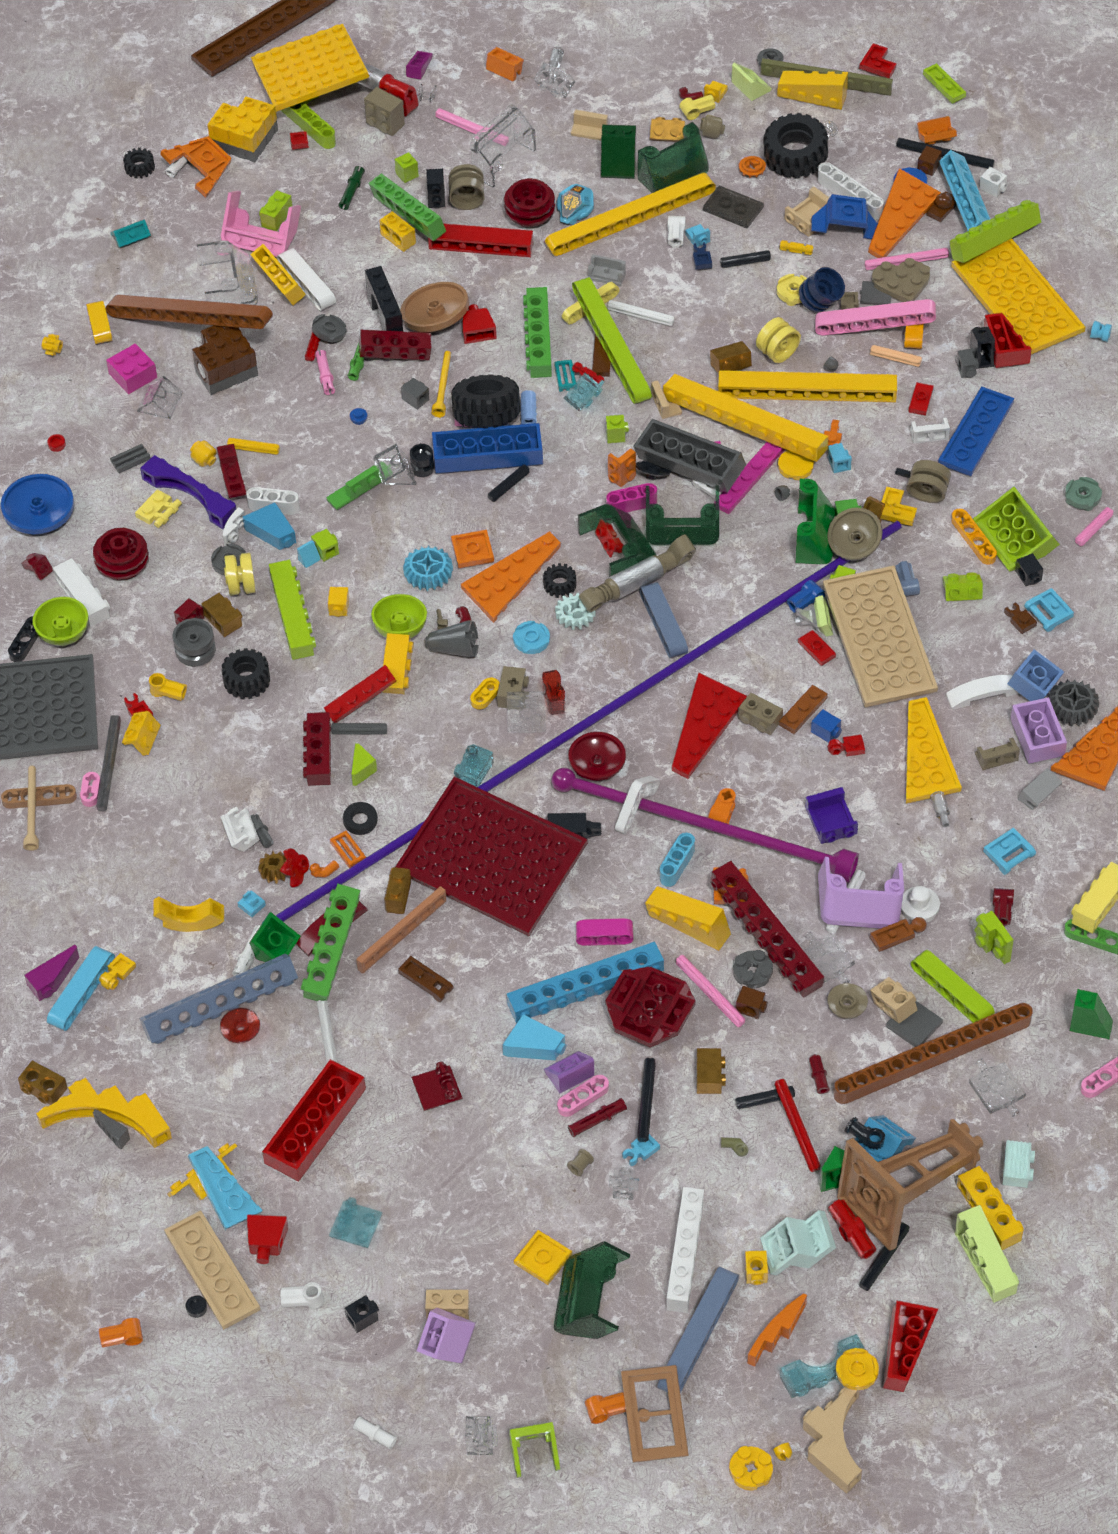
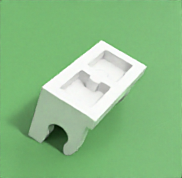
M946 417L943 418L942 424L916 426L915 421H911L910 432L913 444L949 440L950 426Z
M235 807L225 815H222L221 820L231 847L245 852L259 841L249 811L244 808L238 814H235L239 811L238 807Z

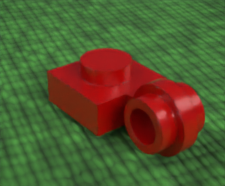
M861 734L843 737L842 742L838 739H833L829 741L827 746L828 751L832 755H838L842 751H845L846 757L865 754V746Z

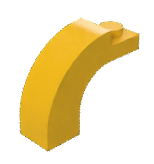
M158 896L153 900V916L163 921V927L181 932L203 931L224 922V905L209 898L198 905L179 906Z

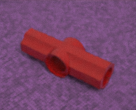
M844 1199L834 1201L828 1207V1211L838 1224L842 1238L846 1242H850L860 1259L871 1257L876 1252V1247L867 1235L863 1221L860 1217H855Z

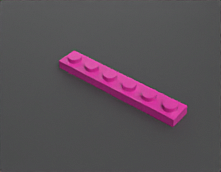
M766 442L745 466L728 493L723 491L714 501V507L730 514L785 449Z

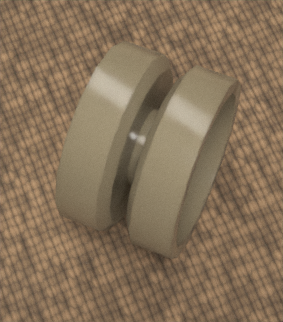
M916 461L912 466L911 477L908 480L906 490L912 497L927 503L941 502L945 499L947 486L951 479V472L943 464L935 461Z

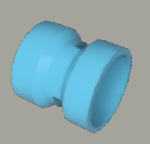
M1094 321L1090 338H1101L1102 341L1108 342L1112 325H1103L1098 321Z

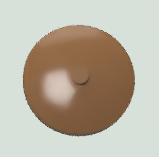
M436 282L412 292L404 300L400 311L404 324L411 330L432 332L449 327L460 320L467 312L470 302L467 291L461 285L453 282Z

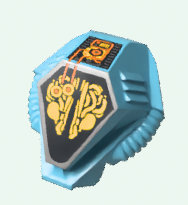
M573 184L559 193L557 209L560 211V222L574 225L577 220L590 215L594 209V196L590 188L580 184Z

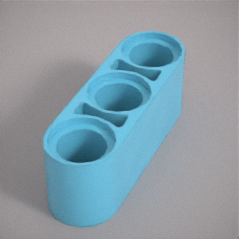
M691 833L680 834L660 866V882L666 887L674 886L694 855L695 837Z

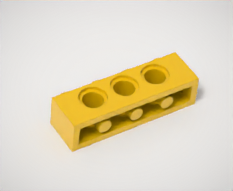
M264 244L250 254L292 305L296 304L306 295Z
M977 1166L959 1175L957 1179L958 1189L971 1208L981 1205L1001 1249L1004 1250L1022 1241L1023 1225L1019 1220L1016 1221L1011 1207L1004 1203L999 1189L994 1188L989 1174L983 1171L980 1166ZM988 1206H993L995 1209H990ZM999 1222L1006 1223L1007 1225H1000Z

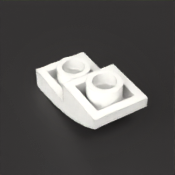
M239 507L230 516L223 531L224 546L235 543L239 537L238 529L244 526V510Z

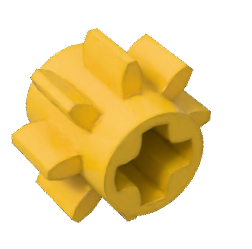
M48 334V337L45 336L43 338L41 347L43 350H46L45 354L56 356V353L62 351L63 341L59 340V335Z

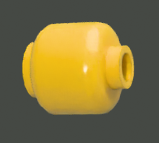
M198 440L190 448L191 459L199 466H211L215 463L217 451L209 442Z

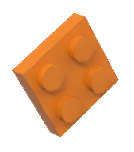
M487 529L451 536L458 568L494 562Z

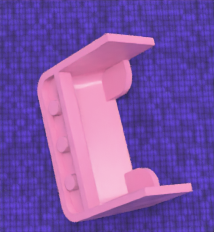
M241 191L228 192L221 232L223 243L250 251H255L264 244L275 257L287 251L297 232L301 206L289 207L287 220L280 225L279 232L249 225L248 212L238 208Z

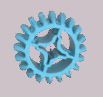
M429 545L427 548L421 546L420 550L414 548L413 553H409L408 557L405 558L403 565L404 576L409 584L412 583L413 588L418 586L420 590L426 588L427 591L429 588L435 590L437 586L442 588L443 583L447 584L448 579H451L453 571L452 560L449 558L448 553H444L443 548L438 550L436 546L434 548H430Z

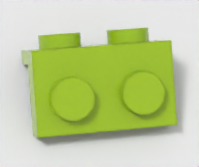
M974 572L967 573L966 575L951 573L948 576H943L946 601L977 600L983 598V581L980 574Z

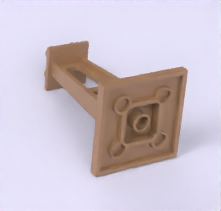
M951 1119L948 1134L877 1162L854 1138L846 1141L837 1198L840 1200L844 1199L853 1214L860 1217L864 1225L891 1251L897 1247L904 1206L962 1167H965L968 1171L975 1168L976 1163L980 1161L979 1149L983 1146V1140L978 1135L972 1137L969 1134L970 1129L966 1123L959 1124L954 1119ZM943 1149H946L954 1157L933 1171H928L919 1162V1160ZM911 1165L923 1177L903 1188L890 1173Z

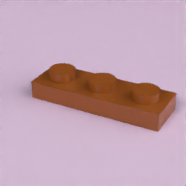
M812 684L780 719L779 726L795 734L828 698V693Z

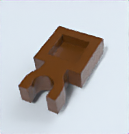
M1016 602L1013 603L1012 608L1014 610H1010L1008 607L1004 609V613L1011 617L1010 623L1021 634L1037 626V621L1026 609L1021 611Z

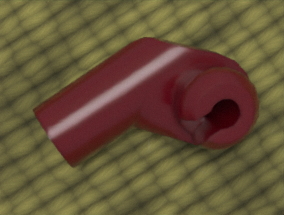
M686 87L679 89V96L682 99L691 98L696 100L703 97L702 91L689 93Z
M461 606L456 609L455 614H458L457 617L461 619L459 623L471 620L470 613L466 607Z

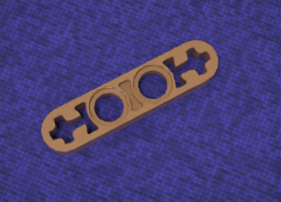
M70 784L36 787L35 807L73 803L77 798L76 789ZM28 788L5 790L1 794L3 806L8 809L28 807V800L24 799L28 795ZM46 793L54 794L53 797L49 799L44 798V795Z

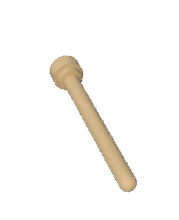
M33 765L28 768L27 835L23 839V848L29 851L39 848V839L35 835L36 768Z

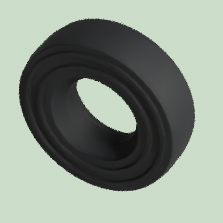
M352 803L343 813V824L352 834H368L377 825V812L369 803ZM358 813H363L367 815L368 819L366 822L358 824L353 821V817Z

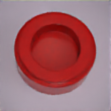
M54 434L47 440L48 448L54 452L62 451L66 446L65 438L60 434Z

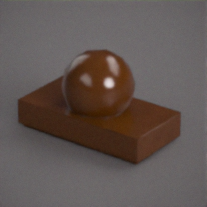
M945 191L937 195L935 203L927 211V216L942 222L957 205L953 194Z

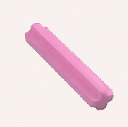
M1109 507L1104 508L1075 538V543L1083 546L1113 516L1114 511Z

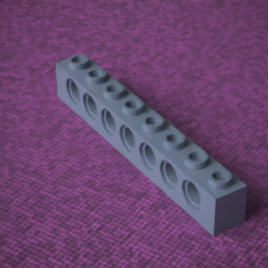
M283 954L139 1019L148 1040L151 1043L155 1042V1044L165 1041L169 1035H179L187 1027H197L203 1024L205 1019H215L221 1016L223 1011L235 1010L243 1002H253L261 994H271L279 986H289L294 983L293 980L297 979L298 976L290 956ZM278 971L277 979L271 980V973ZM260 979L259 987L253 988V981ZM241 987L242 993L239 996H234L235 989ZM223 995L224 1001L217 1005L216 998ZM205 1003V1010L198 1013V1006ZM187 1011V1018L180 1021L179 1015ZM169 1020L168 1027L161 1029L162 1021Z

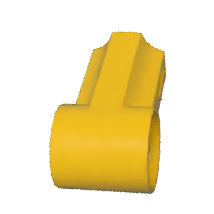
M154 673L149 677V687L152 696H166L180 701L184 700L187 691L186 684L166 679L161 673Z

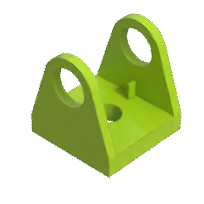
M553 1422L509 1430V1440L517 1478L521 1477L517 1448L521 1447V1441L545 1437L546 1442H550L555 1471L560 1470Z

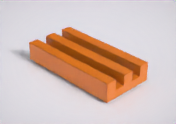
M347 831L330 839V844L348 868L366 858ZM343 837H345V839L348 841V843L351 845V847L354 849V851L357 853L359 857L356 858V856L350 850L348 845L342 839ZM337 840H338V842L341 844V846L344 848V850L347 852V854L350 856V858L352 859V861L348 858V856L345 854V852L342 850V848H341V847L339 846V844L336 842Z

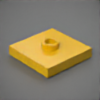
M537 1230L514 1259V1264L549 1285L572 1256V1250Z

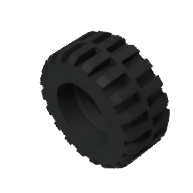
M802 113L782 115L778 117L777 121L774 120L770 123V126L765 130L763 137L765 161L773 171L776 170V173L781 176L782 174L788 178H791V176H795V178L809 176L810 173L818 171L819 165L827 160V130H825V126L821 122L819 123L818 119L815 117L811 118V115H802ZM793 141H802L809 144L799 150H790L783 147L785 144Z
M483 374L476 377L471 376L456 383L451 391L453 417L461 425L464 424L467 427L494 428L499 425L503 426L508 422L514 421L521 410L519 386L513 379L511 380L509 377H503L502 375Z

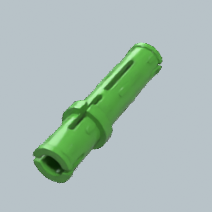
M359 342L355 355L350 361L351 367L347 375L353 381L358 380L360 370L364 367L363 361L365 357L359 356Z

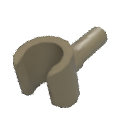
M437 609L439 630L448 627V619H443L441 610Z

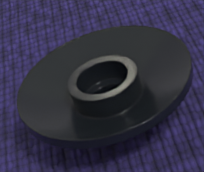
M647 461L636 463V468L645 473L649 479H657V476L671 474L670 470Z

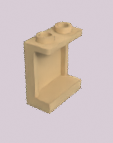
M812 187L809 190V197L793 209L789 206L785 207L784 219L809 237L816 232L811 231L812 216L827 204L829 197L816 187Z

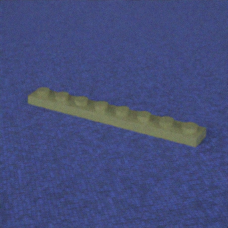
M762 58L761 75L780 78L783 71H804L805 73L818 71L819 74H827L828 71L835 72V74L846 72ZM848 72L847 89L891 96L893 79Z

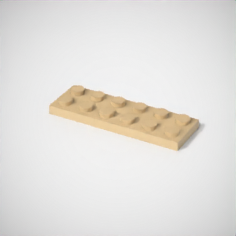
M201 1210L164 1229L165 1235L223 1330L261 1310L260 1305Z

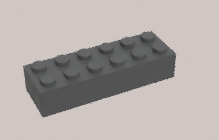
M651 419L633 446L639 459L727 493L746 466L741 452L655 419Z

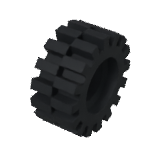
M140 147L138 150L133 148L132 152L129 150L127 151L128 154L125 153L123 157L126 174H129L130 177L134 175L135 179L138 176L142 179L144 175L148 177V173L151 175L152 171L155 170L154 157L150 150L147 151L146 148L141 150Z
M558 563V566L552 564V568L547 567V571L545 570L543 575V585L546 593L550 592L552 597L555 594V598H559V595L565 596L567 594L569 596V593H574L577 586L575 570L571 566L567 568L565 563L564 566ZM557 578H564L567 581L564 583H555L553 580Z

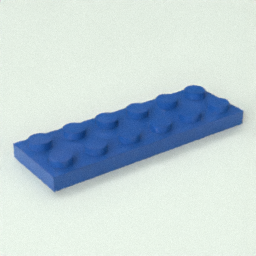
M981 386L938 459V463L952 470L972 476L1011 409L1014 398Z

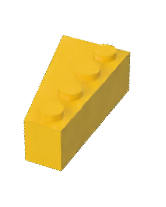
M783 71L778 82L777 96L842 110L847 97L848 72L835 74V72L828 71L827 74H819L818 71H812V73Z

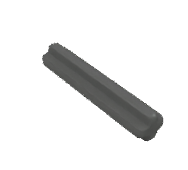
M332 723L331 725L332 734H387L388 729L386 723Z

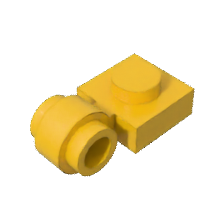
M120 953L107 966L109 972H104L100 976L99 982L101 986L107 990H114L119 983L117 977L124 980L136 968V963Z

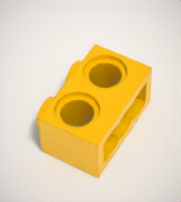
M393 211L379 220L380 234L404 252L416 244L415 229Z

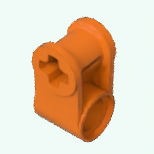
M724 788L719 792L714 805L711 807L708 818L729 824L735 809L736 794L734 790Z

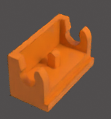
M496 47L487 54L486 69L508 80L515 81L516 74L520 75L522 72L524 59Z

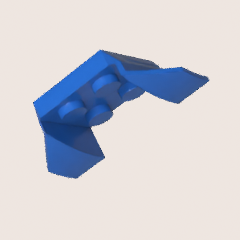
M832 194L827 204L818 210L811 219V231L826 233L829 223L863 228V238L867 239L873 238L878 225L868 212L866 199Z

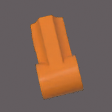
M128 1318L119 1325L99 1328L102 1348L119 1344L135 1346L143 1341L141 1324L138 1318Z
M623 1392L607 1397L596 1395L585 1401L592 1424L605 1422L610 1416L626 1412Z

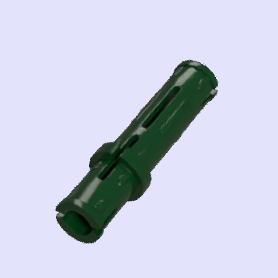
M355 166L338 204L339 208L342 209L345 204L344 210H348L356 189L360 187L361 178L365 172L363 167L358 171L359 166Z

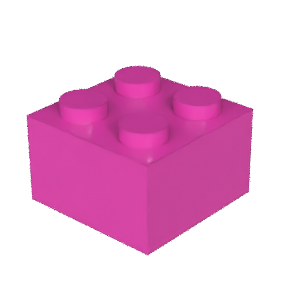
M136 343L106 360L109 375L127 394L134 392L157 378L155 363Z

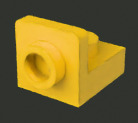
M712 81L710 85L706 84L704 86V97L712 95L714 102L719 103L728 91V85Z

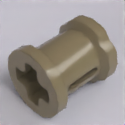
M580 1149L574 1160L567 1163V1167L576 1176H582L583 1170L588 1164L594 1162V1158L585 1149Z

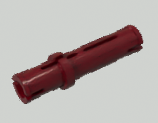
M619 1098V1100L607 1106L603 1105L600 1107V1110L568 1125L571 1136L574 1138L605 1120L610 1121L613 1116L627 1110L624 1100Z

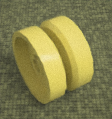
M773 318L759 332L756 339V347L762 353L767 354L773 362L781 363L790 358L796 351L801 340V334L783 318Z
M242 553L239 566H237L235 555H226V567L224 570L230 596L240 594V583H243L246 594L256 593L251 554Z

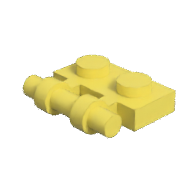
M157 489L135 512V516L149 525L155 520L154 525L159 528L162 524L165 525L169 521L168 518L179 510L178 507L182 503L179 499L172 502L171 496Z

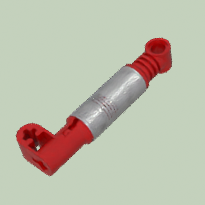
M363 62L369 73V78L356 83L372 90L378 87L403 100L404 117L419 106L416 90L413 86L395 79L390 73Z

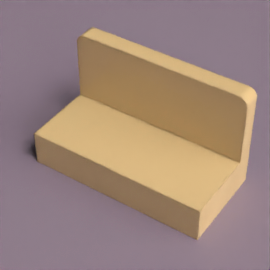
M575 109L571 136L601 141L602 124L608 125V115Z
M659 381L651 382V394L661 418L665 419L681 415L682 410L680 406L666 400Z

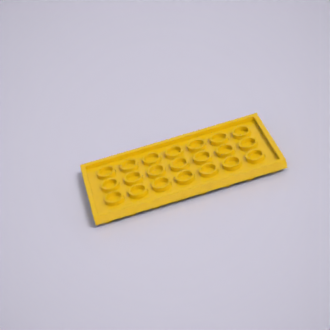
M1012 238L965 263L952 261L951 267L990 314L1003 313L1013 325L1014 331L1022 336L1023 342L1031 347V354L1085 332L1086 327Z

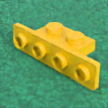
M226 1143L218 1149L219 1154L216 1155L230 1175L234 1174L222 1158L237 1147L236 1143L231 1145ZM194 1168L186 1174L187 1178L184 1181L178 1180L169 1187L171 1191L167 1193L171 1197L189 1185L199 1200L207 1196Z

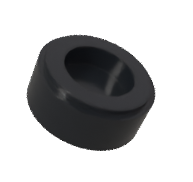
M195 1295L186 1301L185 1307L189 1316L199 1318L206 1313L207 1303L202 1296Z

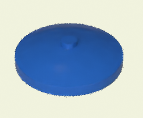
M32 474L16 480L5 490L1 499V511L6 523L13 529L25 534H43L59 528L70 518L74 509L73 493L69 485L62 479L49 474Z

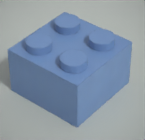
M1034 649L1007 684L1029 701L1044 699L1061 678L1064 671Z

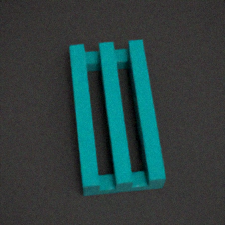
M572 360L555 361L554 366L559 392H563V389L570 391V388L577 390L575 374L572 371ZM567 364L569 365L572 383L568 382V376L565 366ZM559 365H562L565 384H562Z

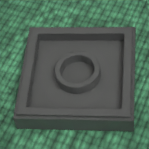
M916 1001L917 1011L901 1023H897L891 1018L886 1023V1028L914 1047L924 1044L943 1023L942 1018Z

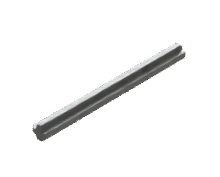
M112 715L110 717L96 803L98 811H106L108 806L121 717L119 715Z

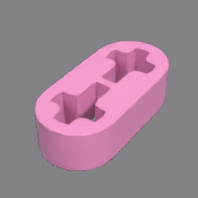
M88 772L82 779L80 797L82 804L87 807H92L97 803L100 776L96 772ZM91 780H94L92 786H90L89 782H91Z

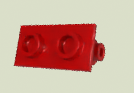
M601 519L595 533L611 558L614 552L622 553L624 545L619 538H616L617 534L612 524L605 523Z

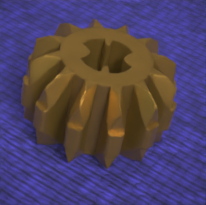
M272 851L270 855L265 853L264 858H260L258 871L262 879H267L268 883L275 881L277 884L278 880L285 882L287 875L281 873L280 869L286 858L281 851L277 854Z

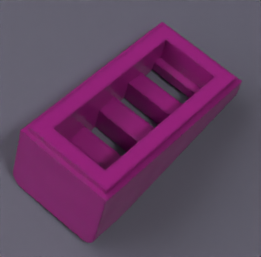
M417 51L406 65V76L421 79L427 70L433 53Z

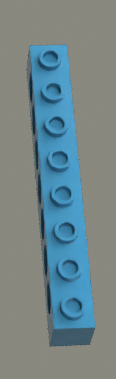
M654 941L506 993L507 1005L517 1023L522 1015L530 1018L540 1014L544 1015L551 1010L564 1008L568 1004L577 1001L581 1002L588 997L601 995L605 991L611 990L622 973L620 970L653 967L664 971V959Z

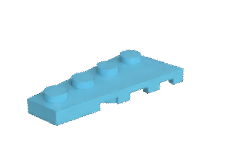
M208 1146L188 1155L225 1230L247 1220V1215H257L263 1211L237 1183L234 1176L230 1175L224 1168V1165Z

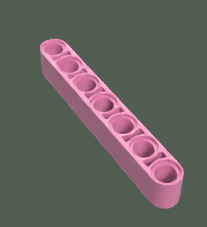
M925 299L820 312L815 316V331L818 335L825 336L931 323L936 319V304L933 300Z

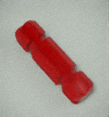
M313 332L311 333L305 353V360L311 362L315 359V353L320 342V338Z
M579 362L574 363L572 371L580 373V376L590 382L593 381V384L598 387L605 380L602 376H597V373L586 366L583 367Z

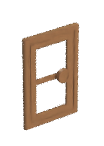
M677 1366L621 1371L633 1463L689 1456ZM666 1379L670 1410L649 1412L647 1409H641L638 1412L634 1383ZM671 1414L675 1445L643 1449L640 1422L645 1423L652 1416Z

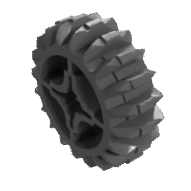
M1068 679L1065 683L1060 681L1058 685H1054L1053 690L1049 693V699L1058 721L1062 720L1064 725L1070 723L1072 727L1077 723L1080 727L1082 722L1087 724L1098 713L1100 704L1098 694H1096L1095 688H1090V683L1084 685L1083 680L1080 683L1076 679L1073 682H1070Z

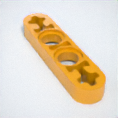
M955 509L952 512V524L983 564H993L996 561V549L966 510ZM972 528L974 531L968 533L964 529ZM980 540L983 544L976 545L974 541Z

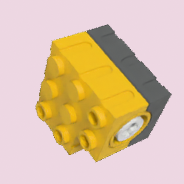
M245 96L243 102L238 107L222 103L207 124L209 137L227 154L255 163L259 155L266 148V145L273 138V135L278 131L275 105Z

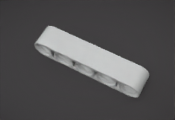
M824 162L819 165L818 182L836 195L866 199L868 212L875 220L880 219L884 206L882 198L831 163Z
M294 248L277 255V260L319 311L336 303L332 291Z

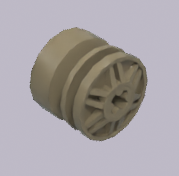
M462 164L454 167L448 175L451 204L461 210L478 208L485 200L483 172L480 168L471 164Z

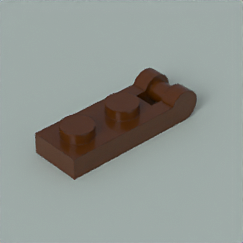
M412 956L398 968L400 975L429 993L438 1002H442L445 994L450 993L454 989L451 982ZM437 985L441 986L439 990L435 988Z

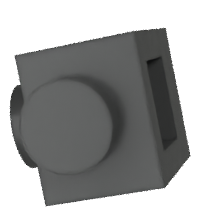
M975 348L957 351L956 363L961 378L973 377L977 374L976 369L979 367L978 359L975 358Z

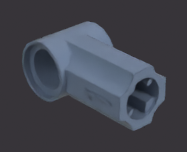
M901 561L895 566L905 596L919 595V581L914 576L911 563Z

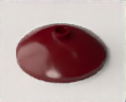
M595 731L581 735L571 744L568 759L571 768L579 776L589 780H605L621 771L626 761V750L622 742L614 735Z

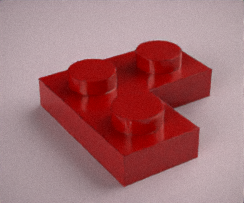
M873 43L860 62L859 69L890 78L896 70L897 63L884 59L888 53L887 47Z

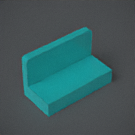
M145 219L110 232L111 235H114L118 248L151 236Z

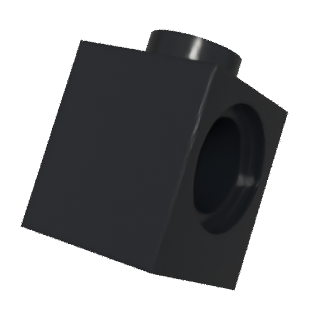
M1033 553L1016 559L1015 572L1025 586L1042 581L1044 569Z
M367 1295L344 1308L346 1318L356 1333L378 1321L379 1308L374 1300H369ZM362 1311L368 1312V1313L365 1314V1315H360V1314H359V1313L362 1312Z

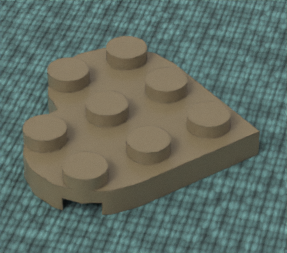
M912 258L905 259V262L898 266L885 261L874 269L871 280L877 290L892 296V298L901 302L915 301L929 282L930 267Z

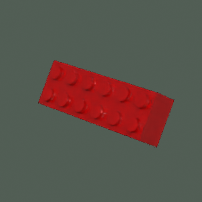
M330 1059L262 1151L264 1164L299 1182L366 1090L365 1077Z

